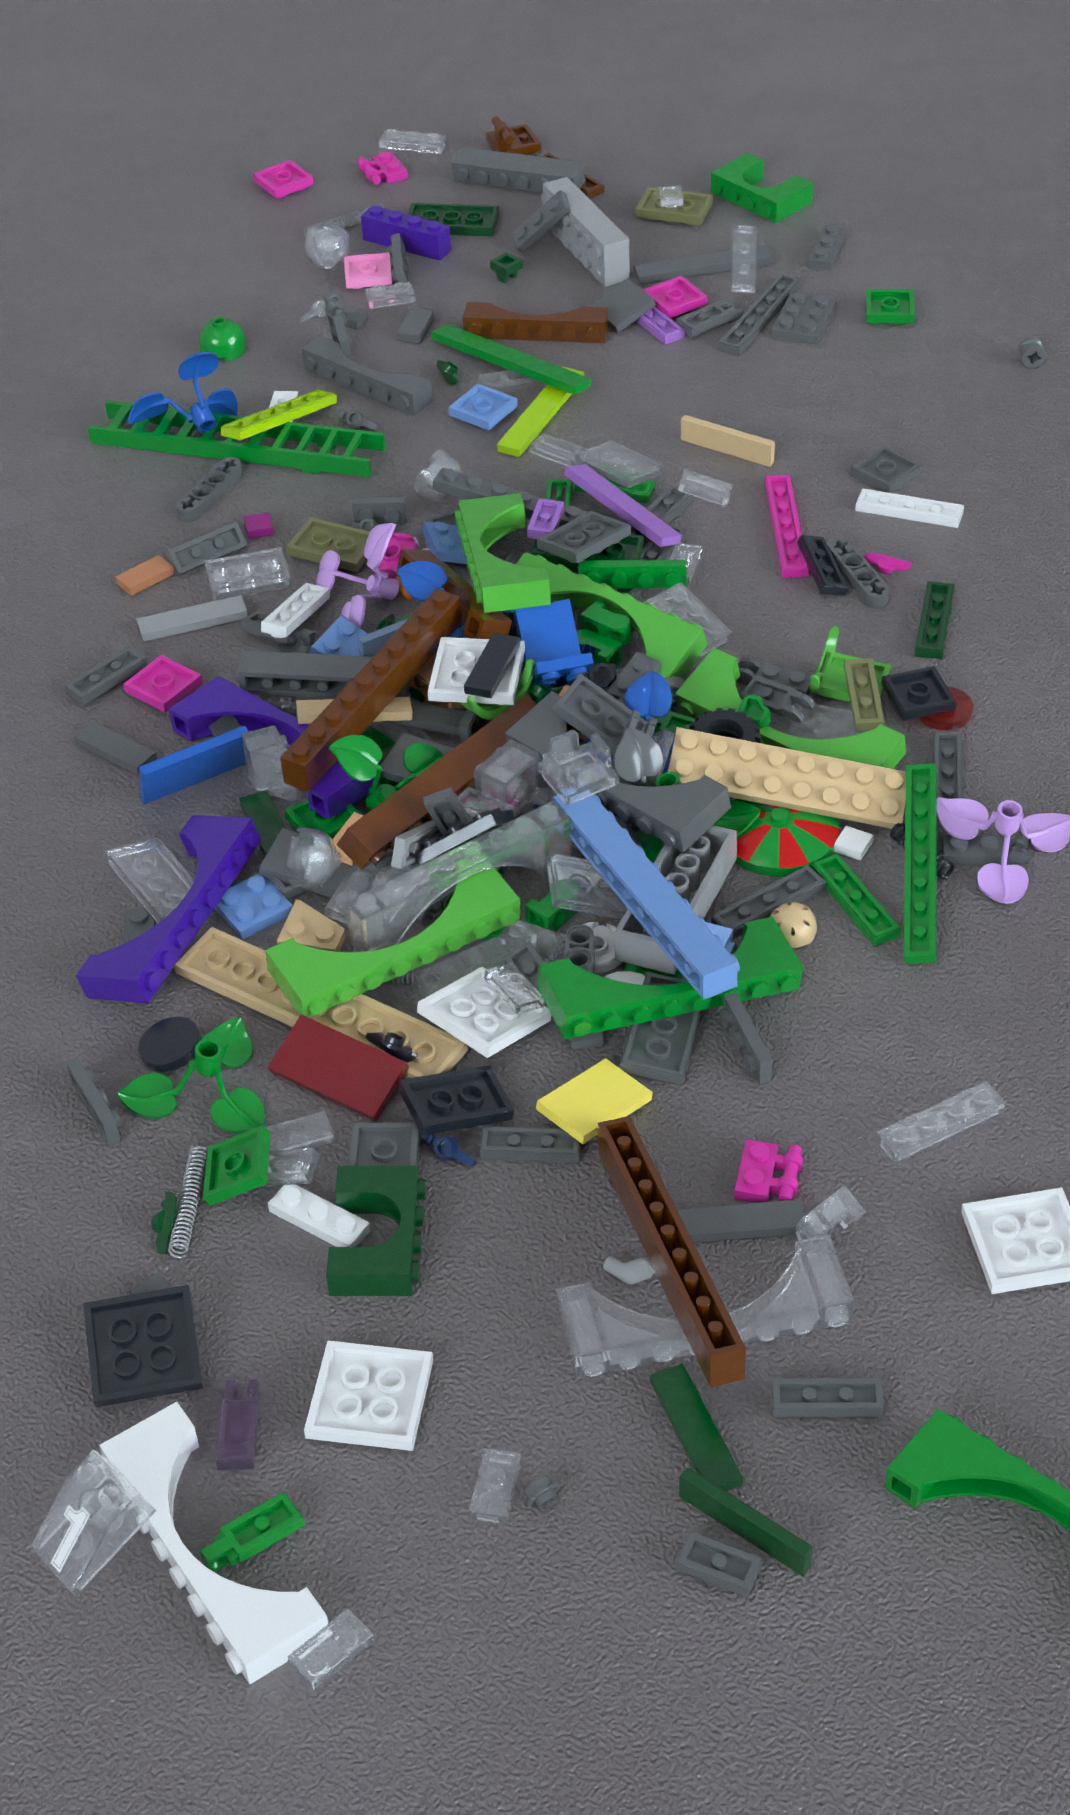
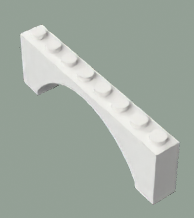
M178 1402L173 1403L99 1445L103 1460L99 1462L102 1473L108 1482L114 1479L119 1486L116 1488V1492L125 1508L132 1506L136 1513L133 1514L138 1528L142 1534L150 1533L154 1539L151 1541V1545L161 1562L166 1559L172 1566L169 1568V1572L173 1581L179 1589L186 1587L190 1594L187 1599L197 1617L205 1616L209 1622L206 1628L210 1637L217 1646L223 1643L228 1651L225 1654L227 1662L236 1675L242 1672L248 1683L252 1684L330 1636L327 1615L307 1587L299 1592H277L235 1583L205 1567L190 1553L181 1541L174 1527V1498L183 1467L191 1452L199 1448V1443L194 1425Z

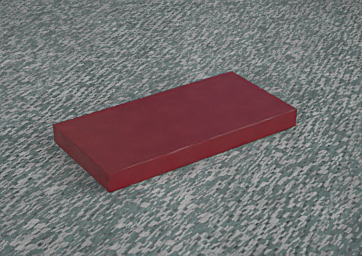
M301 1014L271 1061L268 1069L282 1078L377 1122L397 1089L400 1080L403 1079L409 1069V1065L405 1061Z

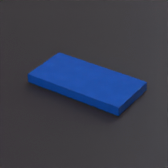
M241 726L140 766L139 798L143 805L247 764L250 733L246 726Z

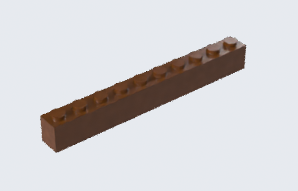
M436 589L283 753L280 760L284 783L309 792L337 761L336 756L329 750L330 745L345 736L361 735L438 650L440 638L450 637L461 625L460 596Z
M525 695L347 828L336 845L361 870L371 863L374 866L379 864L388 854L386 851L390 848L394 850L396 836L424 824L427 820H433L425 808L423 797L451 787L458 799H460L462 793L466 796L477 787L480 779L483 782L487 781L495 773L497 766L502 769L512 760L513 757L507 749L508 744L505 732L537 704L528 695Z
M626 1116L599 1122L598 1153L709 1386L715 1387L745 1379L746 1347L631 1117Z

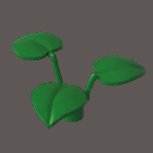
M349 735L340 738L329 747V750L336 756L343 770L351 778L360 782L370 781L374 778L372 787L369 788L370 794L366 798V806L369 811L373 810L413 778H416L444 757L440 750L428 744L414 743L403 754V764L411 774L394 787L389 784L378 786L382 767L378 763L382 759V751L372 739L363 735Z
M666 772L663 774L658 773L655 776H646V783L643 786H670L682 783L677 773ZM730 800L731 808L713 826L736 830L738 836L756 821L760 815V810L752 804ZM640 832L637 834L640 846L643 848L646 857L653 863L665 844L652 834Z
M241 1017L231 1019L215 1027L197 1043L195 1047V1060L189 1061V1067L175 1089H173V1082L167 1076L161 1073H147L135 1078L125 1088L118 1091L119 1100L134 1114L150 1119L162 1118L176 1110L177 1102L174 1096L181 1093L193 1070L196 1069L204 1077H212L214 1075L216 1077L219 1093L222 1098L212 1104L211 1119L219 1129L230 1133H243L265 1123V1109L260 1098L251 1090L243 1087L232 1090L228 1095L225 1091L221 1075V1064L228 1068H236L247 1063L252 1056V1041L245 1030Z

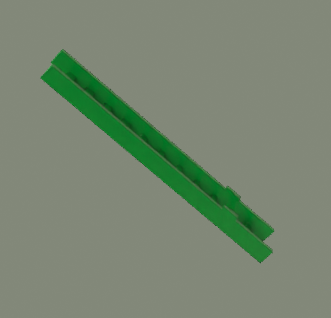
M109 400L105 401L107 418L113 419L109 426H88L90 443L215 459L235 457L241 462L302 469V472L313 474L330 472L371 477L370 459L352 456L357 448L376 451L386 450L385 435L381 432L287 422L253 435L249 444L235 443L236 439L229 437L225 441L212 440L216 432H221L223 425L245 417L212 413L217 424L211 431L205 432L202 438H193L190 436L197 429L194 421L189 423L187 418L175 408H168L164 413L156 417L136 422L131 430L121 429L124 423L128 421L134 403ZM149 423L159 424L154 433L144 432ZM172 426L182 427L177 435L167 434ZM263 437L276 438L272 447L258 445ZM286 440L300 441L296 450L282 448ZM309 443H317V447H322L319 453L305 451ZM336 446L348 447L344 455L329 454L330 450H334Z

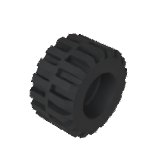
M716 708V711L713 712L711 710L705 711L704 716L698 715L695 718V722H691L689 730L756 743H760L761 740L760 728L755 724V720L752 717H746V713L742 711L738 713L735 712V709L731 708L728 710Z

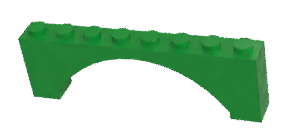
M769 917L744 922L741 944L734 953L740 967L739 972H737V987L704 1000L688 981L669 985L625 983L586 971L574 965L570 958L540 964L537 987L564 1039L723 1006L724 995L735 992L742 1002L798 990L800 988L803 965L775 919Z
M939 1408L887 1467L885 1489L915 1509L922 1502L957 1496L997 1498L1036 1510L1070 1532V1492L1060 1486L1054 1478L1043 1475L1028 1466L1021 1457L1009 1454L998 1447L989 1437L976 1433L965 1426L959 1418L948 1415Z

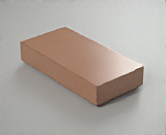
M157 555L115 576L117 585L132 596L174 575L175 571L173 565L160 555Z

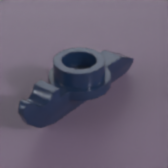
M432 1134L421 1136L427 1143L434 1146V1151L440 1159L447 1161L455 1158L466 1165H476L475 1159L459 1150L458 1142L454 1137L443 1136L438 1138Z

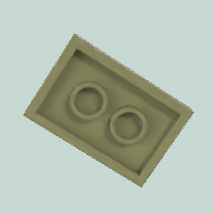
M648 187L636 207V217L646 220H663L668 223H686L690 226L701 225L713 203V195Z
M310 517L286 546L287 555L320 563L324 553L332 550L340 556L338 568L358 572L367 560L364 556V549L370 531Z

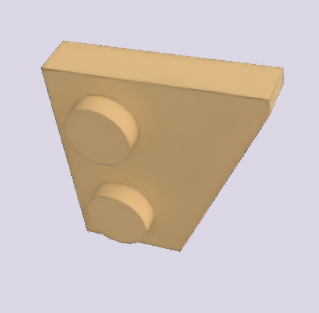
M296 900L277 939V944L294 938L297 943L312 948L340 952L346 938L345 928L301 900Z

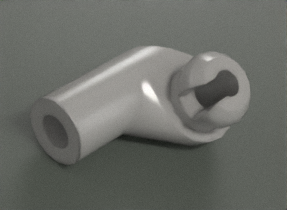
M610 1255L603 1265V1270L627 1284L641 1282L655 1274L648 1257H640L625 1263L619 1258Z

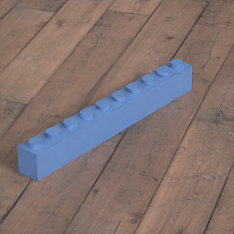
M586 785L554 796L555 821L702 999H707L737 987V972H739L740 967L735 955L729 954L723 947L720 938L717 935H713L707 928L704 919L693 912L687 899L681 898L676 892L673 883L670 880H666L660 873L657 864L652 863L646 857L643 848L634 843L627 829L622 828L616 822L613 813L604 808L600 798L597 795H593Z

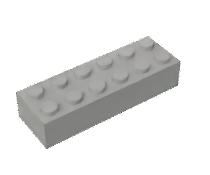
M568 177L543 183V193L541 194L543 205L561 190L567 194L571 208L570 212L550 228L554 236L605 287L623 282L627 278L630 280L629 238Z
M712 825L684 853L673 846L668 847L664 845L654 862L664 878L673 883L676 892L681 898L687 899L693 912L703 919L737 859V831ZM627 909L614 931L615 960L674 974L677 967L634 917L632 912Z

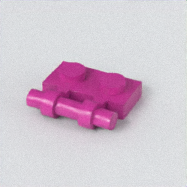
M381 152L379 155L372 156V161L364 157H360L357 161L361 172L366 174V178L376 185L383 180L389 184L408 179V171L392 152Z
M746 1139L734 1190V1199L760 1203L768 1202L770 1194L779 1195L778 1201L792 1200V1197L797 1193L799 1185L796 1179L797 1173L801 1171L803 1165L802 1148L799 1145L793 1144L789 1146L788 1153L778 1155L779 1144ZM775 1171L784 1172L782 1177L773 1178Z

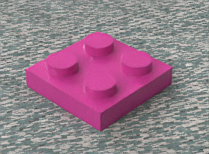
M292 160L253 173L254 182L276 199L284 198L287 194L302 191L306 187L314 185L313 176Z
M683 276L643 289L645 293L654 299L655 307L669 318H675L680 314L707 305V296Z
M160 655L123 683L126 693L166 713L170 707L203 684L201 674Z

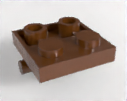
M498 116L492 118L495 131L486 132V140L494 151L532 155L535 152L541 151L540 141L527 124L508 127Z

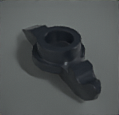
M381 1032L366 1034V1039L402 1061L412 1062L418 1056L417 1053L412 1052L410 1046L403 1045L405 1039L398 1034L387 1032L386 1035Z

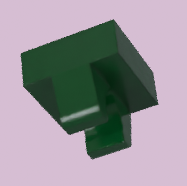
M508 252L490 261V269L495 271L497 279L503 283L507 282L508 276L515 278L517 271L523 268V260Z

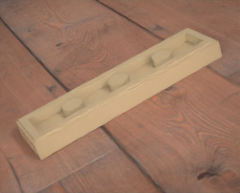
M684 415L681 418L682 441L771 467L774 463L775 441L688 415Z
M394 697L373 722L412 720L413 711L410 697ZM334 699L296 700L298 724H311Z

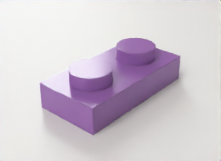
M538 499L527 528V538L537 539L557 529L564 512V502Z

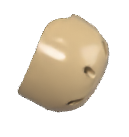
M784 903L774 909L770 917L775 919L792 948L810 944L817 933L813 912L809 907L801 903Z

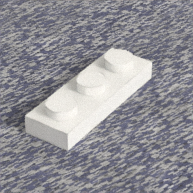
M287 1181L268 1202L269 1212L336 1247H357L371 1231L369 1222L290 1181Z

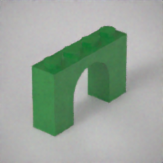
M748 152L711 172V193L774 223L780 222L808 206L813 201V182L798 175L772 187L753 186L763 180L764 160Z

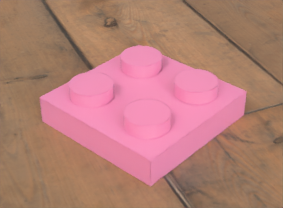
M389 252L344 256L346 289L392 285Z

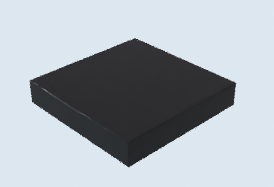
M935 666L882 676L881 685L902 721L956 710L957 702Z

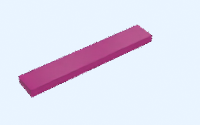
M790 475L765 476L764 484L782 578L809 576V567L797 544L802 532Z

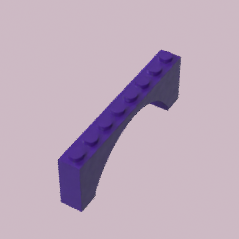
M217 676L169 708L173 731L190 741L212 736L213 733L208 726L224 715H233L241 726H246L250 735L269 737L290 746L309 727L307 724H298V720L291 714H287L271 703L265 702L253 693L245 691L233 682H229L220 676ZM337 760L315 786L307 792L310 810H316L317 814L326 819H331L333 816L336 817L345 811L347 806L353 805L370 793L369 788L372 787L374 778L366 782L356 781L343 770Z
M192 815L179 833L189 857H196L198 859L196 877L190 890L167 917L142 935L109 951L89 956L75 975L87 998L149 1003L262 841L252 818Z

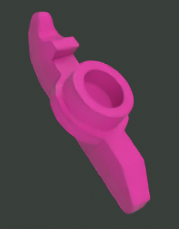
M869 552L863 556L871 566L877 564L878 570L883 574H890L894 569L905 571L912 567L911 562L876 552Z

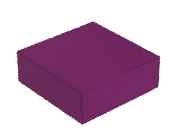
M269 512L244 516L248 539L274 535Z

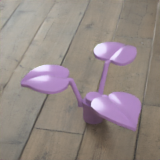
M394 523L377 525L368 535L364 556L368 559L367 566L377 573L376 575H371L368 580L337 571L340 556L335 551L329 550L321 558L316 585L327 587L331 591L335 582V576L366 584L367 590L370 591L371 594L353 596L351 602H347L341 612V615L359 628L362 627L366 600H381L382 598L393 600L398 593V580L388 577V573L382 572L378 568L396 527Z
M938 797V820L942 828L952 837L963 840L973 839L977 836L979 829L987 830L994 821L997 831L1004 835L1001 865L996 863L986 864L979 870L977 875L979 889L986 896L999 903L1010 904L1018 901L1026 893L1029 883L1028 874L1022 866L1007 865L1010 836L1020 828L1021 834L1026 836L1027 840L1030 839L1031 845L1043 852L1060 851L1067 845L1070 839V815L1039 813L1029 815L1023 819L1024 814L1022 813L1021 805L1015 801L1006 800L999 804L997 812L993 811L989 818L986 807L978 801L965 798L946 799Z

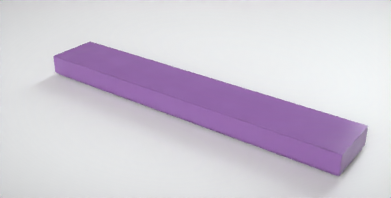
M574 465L565 468L564 475L659 547L680 544L682 538L680 533L588 465Z

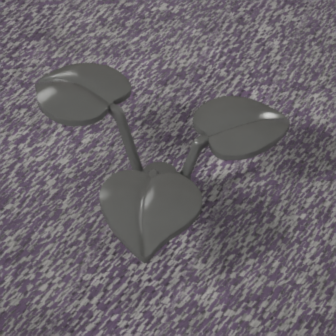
M625 728L615 750L614 768L622 779L630 782L640 779L637 786H643L646 783V776H655L661 771L663 764L662 752L658 744L646 733L634 728ZM614 815L616 822L622 828L627 829L634 843L640 845L638 835L630 830L633 823L627 821L626 824L625 821Z

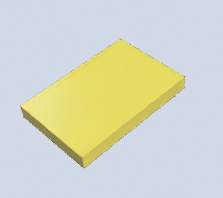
M605 1058L537 1100L536 1110L581 1144H584L598 1135L599 1122L628 1116L650 1102L653 1092Z

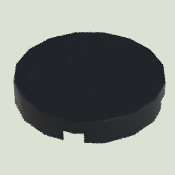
M178 1016L166 1018L155 1023L145 1031L139 1041L138 1052L143 1063L148 1068H154L158 1072L173 1071L185 1066L192 1060L190 1056L194 1054L195 1047L202 1040L196 1024L190 1019Z

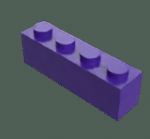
M377 205L371 206L361 215L363 240L388 247L392 245L391 235L400 233L405 249L409 253L440 261L451 251L450 226L441 224L438 221L422 219L419 216L407 215L400 211L385 209Z

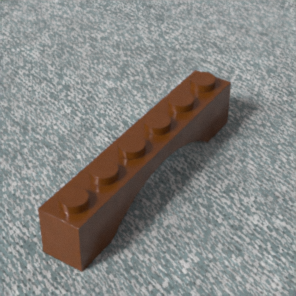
M467 302L463 314V330L486 339L605 343L608 331V307L584 306L564 313L531 315L511 312L499 308L492 303Z
M401 550L395 573L397 576L399 568L415 561L432 562L445 571L448 579L442 588L446 592L461 598L462 620L465 627L463 634L466 637L490 639L493 632L504 635L509 634L512 620L501 611L484 613L482 603L477 604L473 587L429 550Z

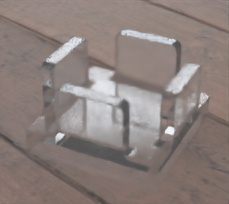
M575 730L551 738L549 740L550 753L543 754V761L537 763L540 775L566 806L619 784V775L611 765L610 748L597 733L591 735V742L579 746V736Z

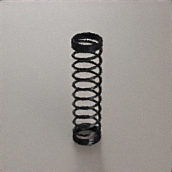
M897 823L891 829L890 837L905 849V837H903L905 835V823ZM901 826H903V829L901 830V832L899 833V835H897L896 837H894L896 831H897ZM937 851V859L942 857L941 862L937 865V877L946 879L953 873L955 865L949 859H944V855H939V851ZM948 865H950L948 871L945 874L941 875L942 871L945 870Z

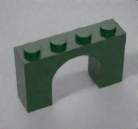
M338 1166L335 1187L337 1206L352 1214H380L394 1220L399 1227L393 1236L378 1245L369 1247H329L326 1270L329 1296H413V1283L420 1281V1261H415L416 1254H422V1233L417 1232L418 1227H424V1206H420V1200H426V1179H420L419 1166Z

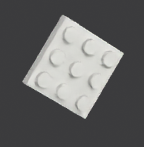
M441 637L427 692L428 701L467 703V698L471 696L476 703L514 705L525 652V642L520 641V647L491 699L464 693V684L489 639Z
M484 967L478 968L420 1000L417 1005V1013L486 1058L550 1022L552 1016L546 1006Z
M1062 1187L962 1204L961 1213L991 1294L1070 1281V1205Z
M328 1340L304 1428L305 1439L413 1451L432 1369L433 1353Z

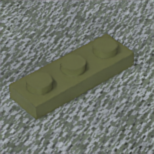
M873 658L844 660V673L855 731L873 730L879 724L884 725L885 721Z

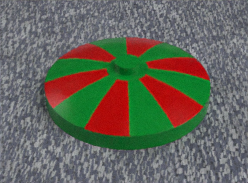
M735 799L752 804L760 810V815L745 832L737 836V859L735 863L740 867L760 875L785 877L806 865L811 868V863L834 854V844L839 837V822L837 818Z

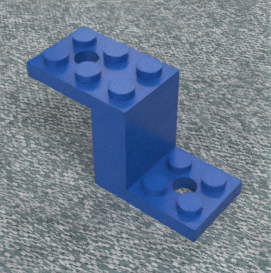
M570 599L551 602V605L514 610L510 618L512 622L508 635L520 637V641L525 642L522 664L524 669L528 659L534 661L533 682H540L549 689L553 685L573 684L580 674L584 676L594 664L592 653L581 654Z

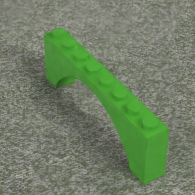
M521 493L459 500V510L454 511L456 527L458 526V534L464 550L470 579L472 580L473 591L476 595L477 604L482 603L484 613L551 605L549 578L545 568L538 569L513 564L495 557L487 551L493 543L503 536L519 528H526L524 502Z
M525 552L516 563L521 566L546 569L549 578L551 602L570 599L572 607H589L596 600L606 603L608 611L628 616L630 625L645 644L646 656L660 661L661 670L659 674L664 678L679 677L683 679L708 645L704 630L698 624L683 621L671 612L665 613L658 610L651 603L646 602L644 604L635 600L628 593H619L605 583H596L584 574L578 575L573 573L565 566L548 562L540 555L534 556ZM512 610L510 613L506 614V616H507L509 619L511 618V616H512L514 610Z
M713 648L675 693L678 711L682 715L696 718L698 715L704 716L705 711L711 710L713 712L716 711V708H723V710L731 708L737 712L742 701L736 688V680L740 677L737 658ZM879 724L876 729L861 734L835 739L800 738L784 734L769 726L760 728L761 744L894 769L906 754L905 735L882 724Z
M481 852L455 864L457 885L448 906L432 925L413 938L391 947L366 952L327 951L299 944L294 938H291L265 950L267 971L298 1014L310 1018L314 1015H320L325 1010L342 1002H348L353 997L370 989H375L391 979L403 976L421 965L429 964L436 958L451 951H457L466 944L485 938L496 930L512 925L520 920V898Z

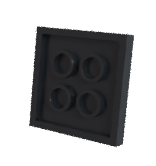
M189 1285L83 1303L95 1407L203 1388Z

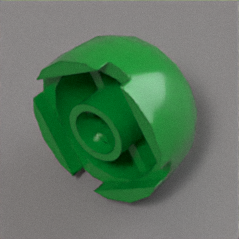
M216 317L206 323L199 333L200 352H213L218 358H224L225 362L239 358L246 351L244 331L237 322L231 319Z

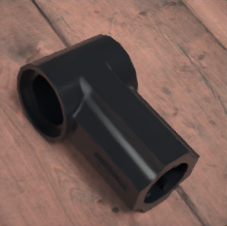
M594 663L588 671V679L600 688L611 686L616 679V663Z

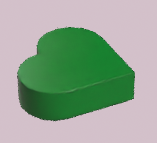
M748 695L743 698L737 712L742 711L746 713V717H752L759 728L768 726L771 722V714L769 708L764 706L762 698L758 695Z

